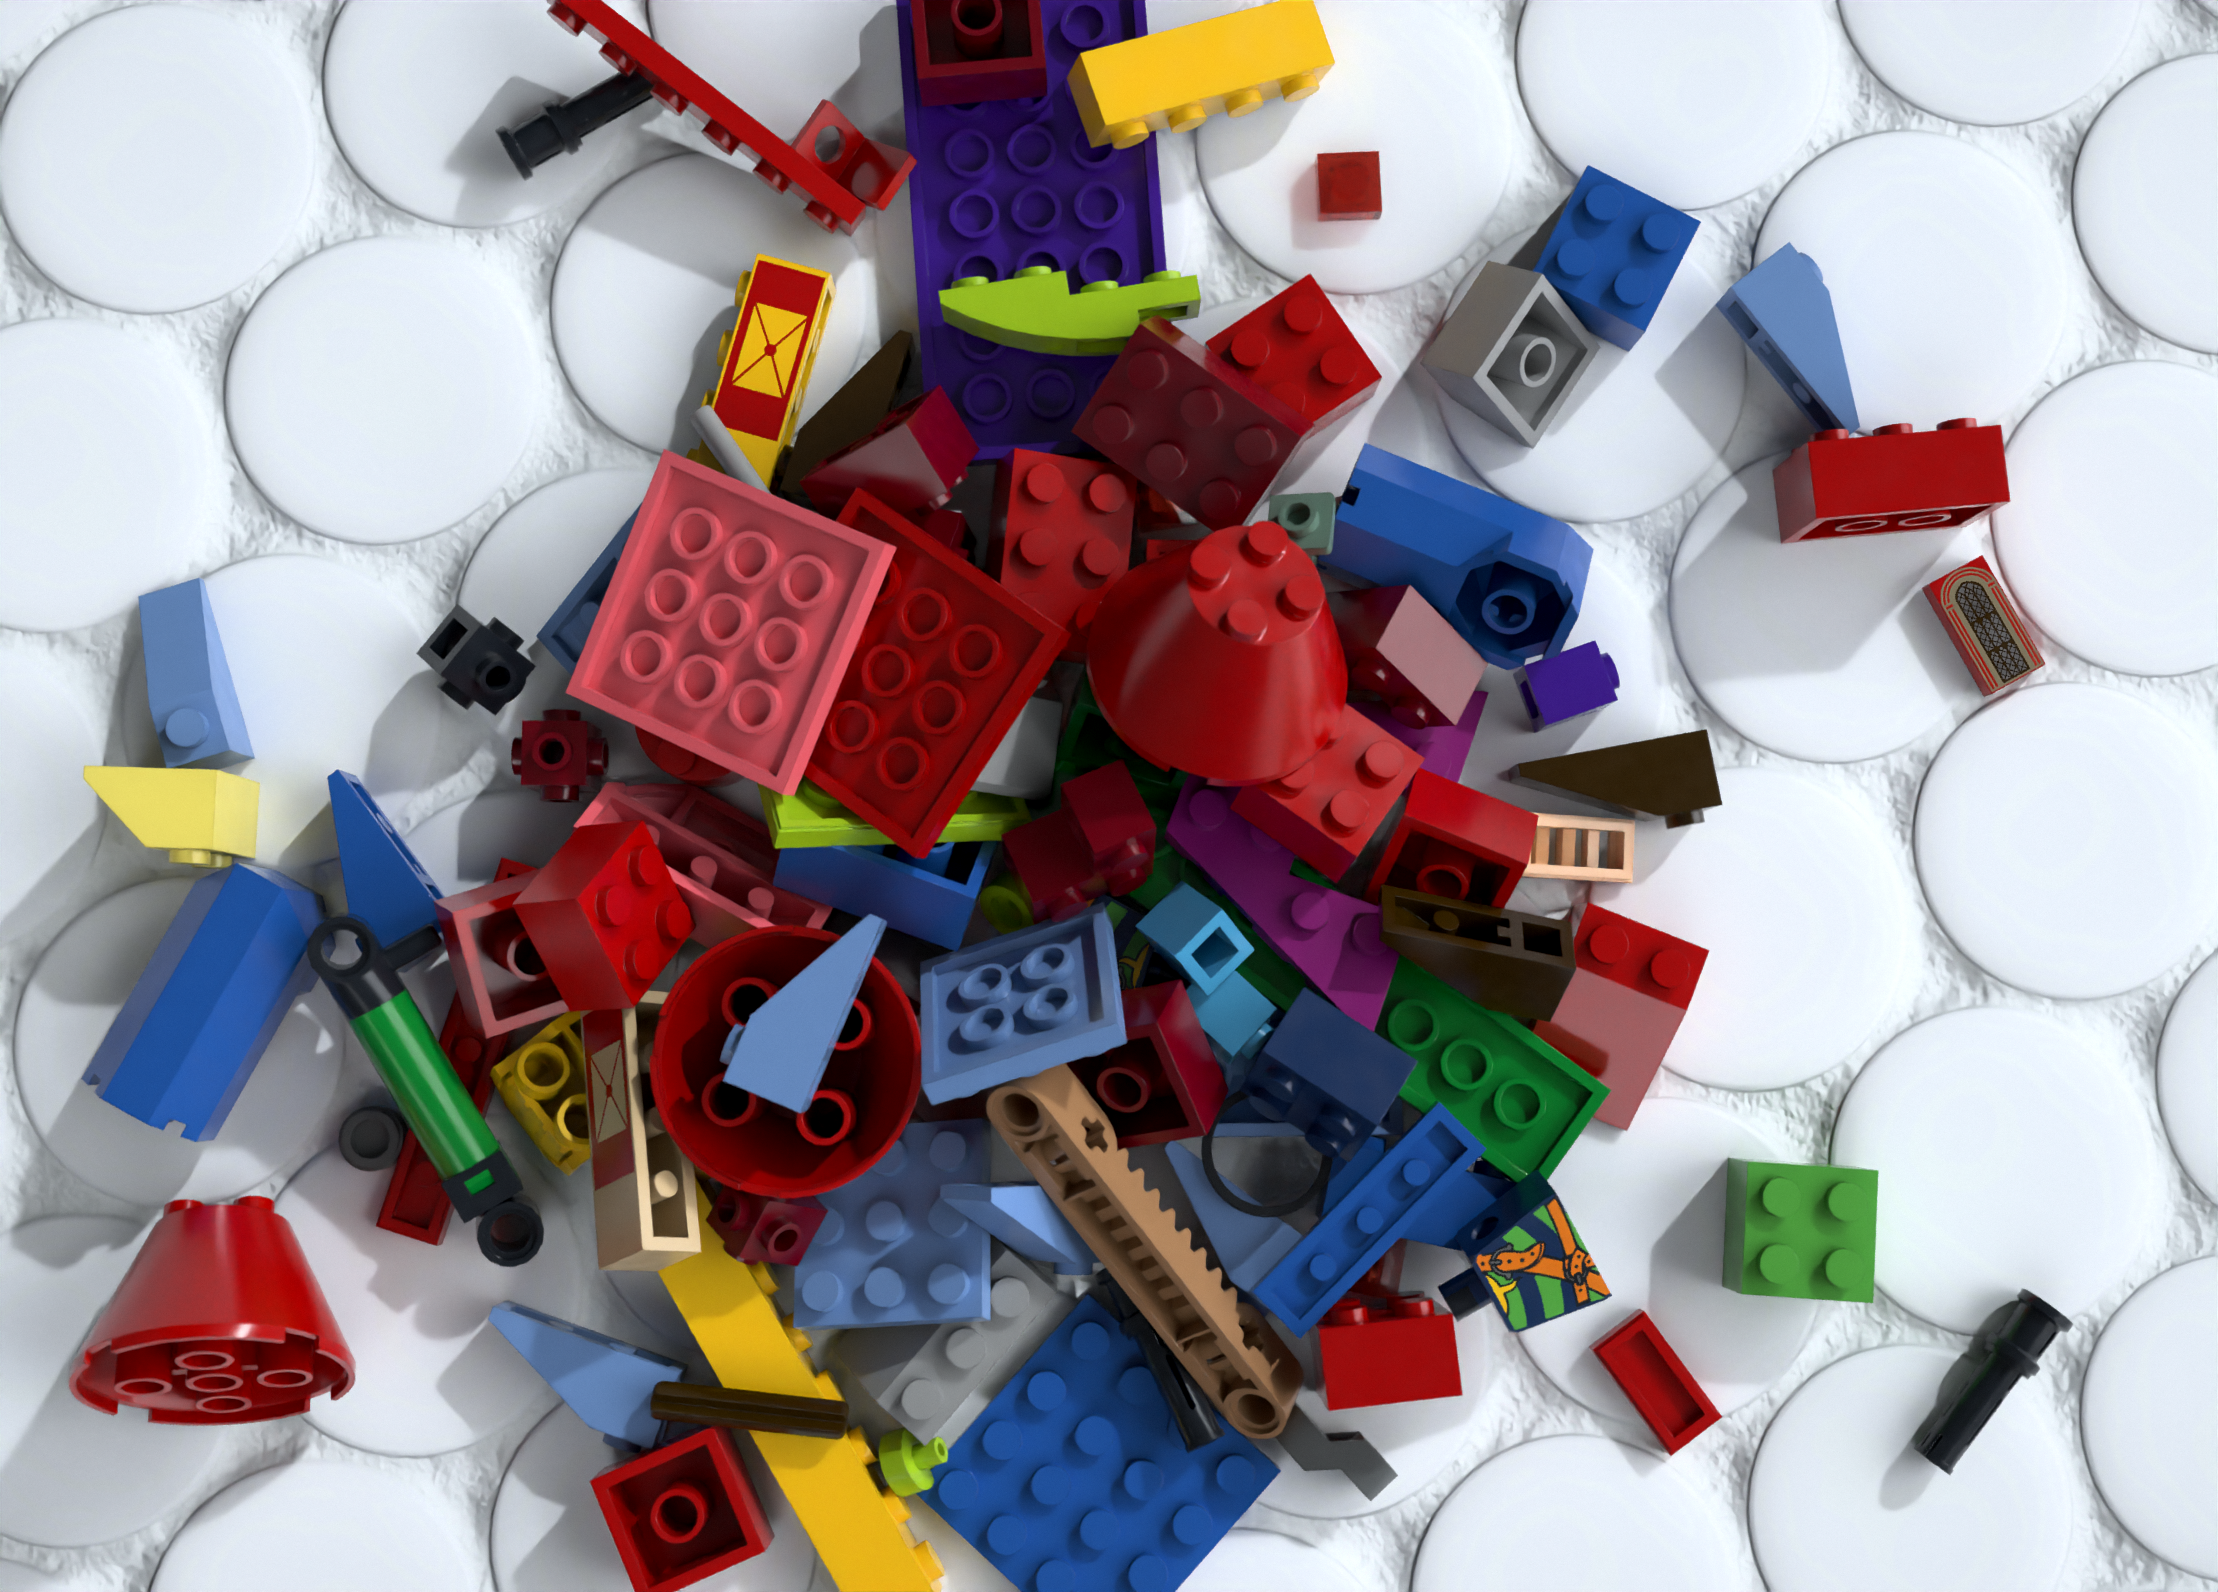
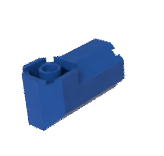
M1364 443L1336 509L1333 550L1328 555H1319L1315 567L1321 573L1361 589L1410 584L1487 663L1508 671L1524 666L1527 658L1543 654L1541 660L1543 661L1559 656L1579 617L1594 549L1569 524Z
M235 863L195 881L84 1073L82 1080L87 1085H98L94 1092L100 1099L147 1125L164 1131L168 1122L175 1120L186 1124L180 1137L194 1142L214 1140L294 999L298 995L311 992L320 977L310 965L307 949L308 941L316 925L325 919L324 912H327L323 895L279 871L241 863ZM333 932L325 938L323 944L325 955L329 959L336 949Z

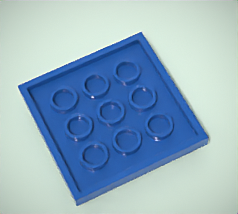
M1089 1292L1082 1297L947 1449V1462L933 1466L931 1469L935 1480L933 1486L916 1494L1021 1592H1175L1281 1470L1250 1439L1238 1432L1210 1403L1213 1414L1225 1435L1196 1451L1187 1453L1186 1445L1163 1397L1158 1391L1156 1382L1136 1340L1129 1341L1126 1336H1122L1118 1327L1121 1321Z

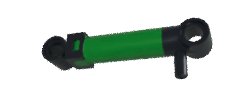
M342 912L327 916L316 925L308 941L307 956L311 967L321 977L441 1179L443 1189L465 1224L476 1217V1235L481 1252L490 1262L502 1267H516L527 1263L538 1253L544 1238V1226L538 1206L529 1196L520 1193L524 1189L521 1177L499 1140H496L397 972L402 967L440 947L442 939L433 924L427 923L383 948L376 937L374 928L366 919L354 913ZM337 930L351 931L360 938L363 952L353 963L347 965L336 964L325 955L323 949L325 938ZM517 1214L528 1222L525 1234L519 1240L511 1243L497 1240L491 1234L494 1222L503 1215Z

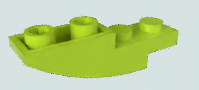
M1036 266L1017 271L1014 274V279L989 283L986 277H967L953 282L951 289L938 291L944 322L974 336L1004 346L1038 353L1068 356L1120 354L1139 323L1156 315H1160L1168 322L1198 318L1201 303L1197 275L1181 277V273L1174 270L1156 272L1146 276L1142 284L1118 287V283L1115 281L1094 282L1082 287L1080 294L1070 295L1066 270L1051 272L1049 267Z

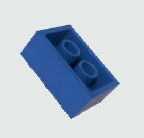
M1000 840L935 843L925 859L914 858L897 844L781 848L772 885L862 918L872 914L887 921V927L958 952L990 872Z

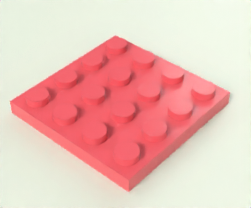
M664 449L565 693L780 794L794 796L897 547Z

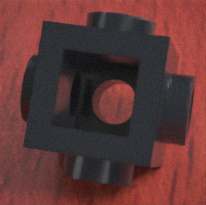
M458 604L416 653L443 677L437 687L466 710L476 701L495 716L506 703L512 701L521 693L526 684L527 677L536 667L518 651V648L525 641L496 617H493L487 625H484Z

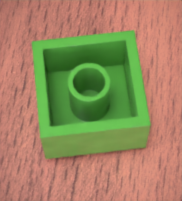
M1728 1158L1722 1287L1745 1295L1873 1303L1879 1170L1855 1166Z

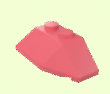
M607 782L572 829L573 834L579 826L644 820L696 925L689 938L709 949L728 938L761 927L794 925L821 929L833 907L773 886L781 848L774 849L769 827L690 784L648 783L626 786L624 782Z

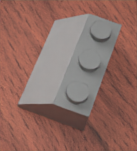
M991 1234V1321L850 1328L835 1345L833 1351L871 1397L926 1446L1056 1295L1058 1285L1031 1261Z

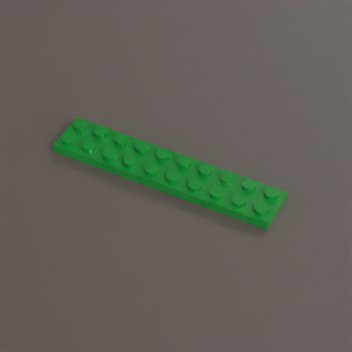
M1056 759L1051 794L1043 802L1024 799L1032 821L1061 809V784L1094 770ZM1134 782L1156 825L1153 874L1147 876V881L1138 889L1125 895L1147 912H1150L1182 880L1219 906L1255 949L1235 971L1275 1007L1286 1014L1304 987L1313 992L1304 983V977L1291 963L1284 962L1252 929L1253 924L1224 894L1221 897L1203 879L1202 871L1192 861L1184 859L1164 838L1179 794ZM1294 858L1289 871L1290 875L1340 892ZM1400 954L1374 1029V1033L1418 1061L1397 1097L1421 1115L1435 1101L1440 1102L1486 1148V1151L1479 1158L1510 1181L1517 1184L1537 1169L1547 1181L1609 1095L1611 1089L1510 1015L1485 1009ZM1320 993L1317 994V996L1325 1000Z

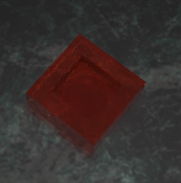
M1379 151L1317 153L1315 176L1318 222L1380 219L1382 214Z

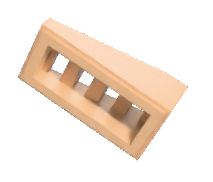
M1534 813L1539 815L1529 862L1521 876L1522 878L1632 883L1635 820ZM1550 829H1556L1554 865H1548ZM1576 830H1582L1581 867H1574ZM1600 831L1608 832L1607 869L1598 868Z

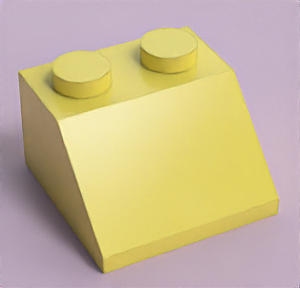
M84 766L83 779L145 847L169 852V863L192 865L193 868L224 869L233 864V858H255L259 782L211 769Z

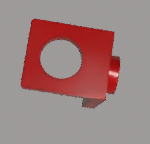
M825 99L821 100L790 146L866 206L880 211L886 209L917 163V160L910 152L865 138L830 101ZM833 125L839 133V148L830 160L821 161L815 152V140L823 128Z

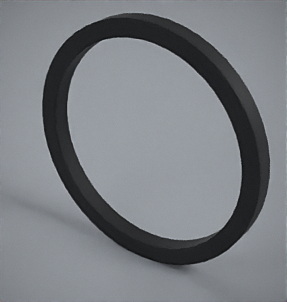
M1239 1090L1224 1100L1208 1134L1202 1137L1201 1157L1205 1174L1216 1193L1230 1206L1241 1212L1258 1217H1279L1293 1213L1312 1201L1323 1188L1329 1176L1333 1158L1322 1154L1320 1170L1313 1185L1304 1195L1288 1204L1273 1207L1258 1206L1234 1195L1221 1181L1215 1169L1212 1158V1139L1215 1128L1223 1114L1238 1102L1250 1098Z

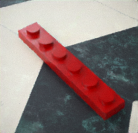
M546 0L551 5L546 12L559 26L575 37H578L582 31L586 32L603 45L598 53L612 67L627 77L635 70L651 82L654 87L650 93L658 102L677 116H681L685 110L705 124L701 131L702 134L724 153L732 156L736 149L757 164L752 172L769 188L780 195H783L788 188L807 203L803 209L804 213L821 228L831 234L837 228H840L851 237L865 219L866 205L602 0Z

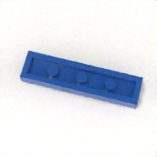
M1435 1101L1251 1288L1252 1292L1301 1339L1486 1151V1148L1440 1102Z

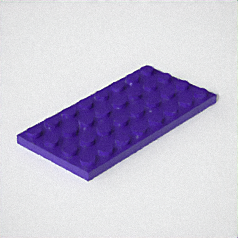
M896 0L907 152H910L917 160L916 165L908 176L923 389L926 392L939 384L941 385L980 450L968 466L996 465L1001 458L1014 448L1074 458L1106 457L1071 431L1120 354L1068 356L1038 353L1004 346L974 336L944 322L938 291L951 289L953 282L967 277H986L989 283L1014 279V274L1017 271L1036 266L1049 267L1051 272L1066 270L1070 295L1080 294L1082 287L1094 282L1115 281L1118 283V287L1142 284L1146 276L1160 271H1167L1156 131L1149 132L1150 135L1147 139L1131 147L1115 149L1112 143L1091 148L1066 78L1080 53L1147 36L1145 0H1040L1047 72V96L922 107L917 78L911 0Z

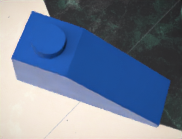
M337 769L327 779L349 913H354L366 919L374 928L376 937L383 948L427 923L433 924L442 939V945L445 944L433 902L445 898L444 894L357 776ZM357 937L355 942L362 953L363 946L360 938ZM435 950L402 967L397 972L406 973Z

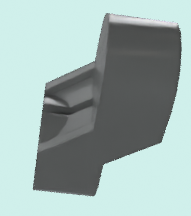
M1296 1402L1282 1433L1275 1437L1304 1471L1341 1469L1370 1501L1398 1476L1395 1470L1361 1432L1324 1433Z

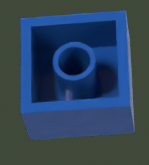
M1587 165L1532 271L1542 273L1588 332L1630 352L1649 326L1701 221Z

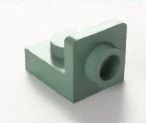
M1332 493L1270 495L1268 521L1280 525L1287 532L1289 539L1309 556L1314 565L1317 564L1319 555H1328L1332 552L1336 501Z

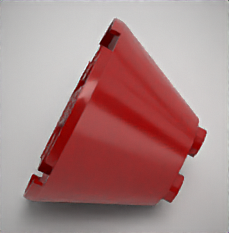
M1259 521L1252 526H1232L1218 530L1152 558L1124 574L1110 588L1099 604L1092 621L1086 645V668L1090 688L1100 711L1114 732L1131 749L1153 765L1167 772L1170 766L1191 774L1208 778V785L1229 787L1257 785L1276 780L1299 769L1324 747L1341 718L1346 702L1348 689L1346 658L1319 573L1309 556L1289 539L1287 532L1280 525L1271 521Z
M794 925L761 927L740 933L724 940L700 956L684 971L663 1003L655 1032L652 1055H650L651 1086L657 1109L667 1131L680 1150L703 1172L726 1186L761 1196L777 1198L808 1197L831 1191L854 1180L874 1166L895 1144L911 1117L922 1079L921 1034L911 1003L901 985L892 973L874 956L808 1111L796 1112L723 1081L729 1065L720 1062V1057L734 1025L737 1023L746 1027L750 1016L840 940L842 936L817 928Z
M245 1196L236 1199L233 1205L206 1206L200 1201L180 1199L164 1205L163 1217L152 1228L70 1366L69 1389L73 1396L81 1403L113 1416L118 1414V1404L148 1409L149 1423L186 1426L236 1425L282 1419L310 1412V1399L331 1391L330 1400L336 1401L351 1390L355 1383L356 1363L290 1222L281 1215L274 1213L275 1202L272 1199L262 1196Z

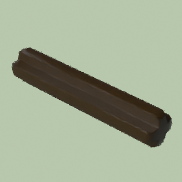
M661 1381L654 1386L650 1402L651 1417L657 1420L834 1440L842 1439L845 1436L849 1420V1405L844 1401Z

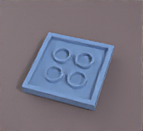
M1104 902L1087 907L1081 913L1061 922L1044 921L959 949L958 952L953 951L920 962L922 1087L931 1105L954 1098L969 1097L982 1089L1020 1077H1031L1045 1069L1085 1056H1097L1110 1048L1127 1043L1113 926Z
M983 1118L907 1124L891 1149L869 1170L845 1185L814 1195L828 1212L799 1265L795 1266L793 1328L801 1331L991 1321V1234L940 1198L941 1184L991 1182V1123Z

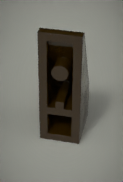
M899 330L799 429L794 447L787 444L783 447L776 466L775 481L781 482L780 491L786 501L818 512L799 481L819 460L870 433L888 412L897 408L916 352L912 333Z
M1707 729L1519 763L1507 770L1510 783L1645 822L1665 818L1667 830L1704 823L1703 811L1722 805Z
M1381 884L1378 892L1379 940L1487 1010L1546 1022L1551 1021L1576 971L1571 922Z

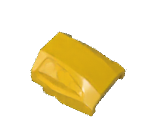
M568 1011L554 1020L518 1050L494 1066L490 1072V1076L507 1109L544 1157L567 1176L574 1173L591 1158L581 1011Z

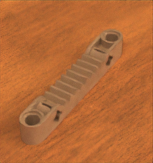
M1064 1063L1045 1069L1031 1077H1020L996 1085L986 1103L987 1116L994 1128L1226 1420L1238 1432L1251 1438L1269 1439L1282 1433L1304 1382L1303 1369L1298 1360L1253 1305L1245 1302L1237 1303V1290L1234 1287L1226 1290L1221 1288L1222 1271L1219 1267L1209 1271L1206 1269L1207 1252L1203 1247L1195 1251L1191 1250V1231L1185 1228L1177 1232L1174 1228L1176 1212L1173 1208L1163 1212L1159 1209L1160 1192L1158 1189L1154 1188L1148 1192L1144 1190V1171L1139 1168L1130 1172L1127 1168L1129 1152L1126 1148L1117 1151L1116 1135L1108 1117L1067 1064ZM1084 1127H1088L1090 1131L1086 1132ZM1055 1160L1056 1164L1053 1165L1050 1161Z

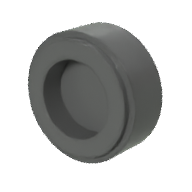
M368 1106L360 1108L351 1113L340 1128L338 1142L341 1154L351 1166L362 1171L387 1169L397 1163L408 1127L404 1119L396 1111L388 1107Z

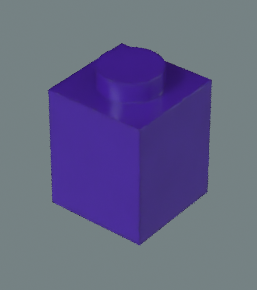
M1596 640L1560 652L1557 657L1543 661L1538 660L1524 665L1513 674L1534 733L1604 709L1618 700L1614 691L1620 687L1616 666L1607 652L1600 654Z

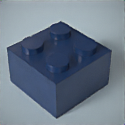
M1304 987L1261 1051L1240 1091L1250 1097L1249 1102L1252 1107L1263 1116L1278 1122L1284 1119L1304 1132V1138L1307 1143L1319 1153L1330 1158H1338L1340 1156L1350 1163L1378 1127L1418 1061Z

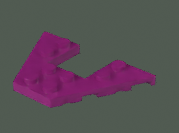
M1483 690L1473 692L1456 726L1425 727L1422 730L1407 727L1397 721L1391 714V707L1384 700L1347 704L1424 757L1425 760L1420 768L1458 783L1489 692ZM1190 773L1180 791L1164 838L1184 859L1192 861L1202 871L1203 879L1221 897L1224 894L1253 924L1252 929L1284 962H1289L1304 977V983L1316 995L1320 993L1329 1004L1374 1032L1400 953L1379 940L1378 906L1290 875L1289 871L1295 854L1230 809L1242 786L1208 785V778ZM1410 782L1407 784V786L1400 794V796H1404Z

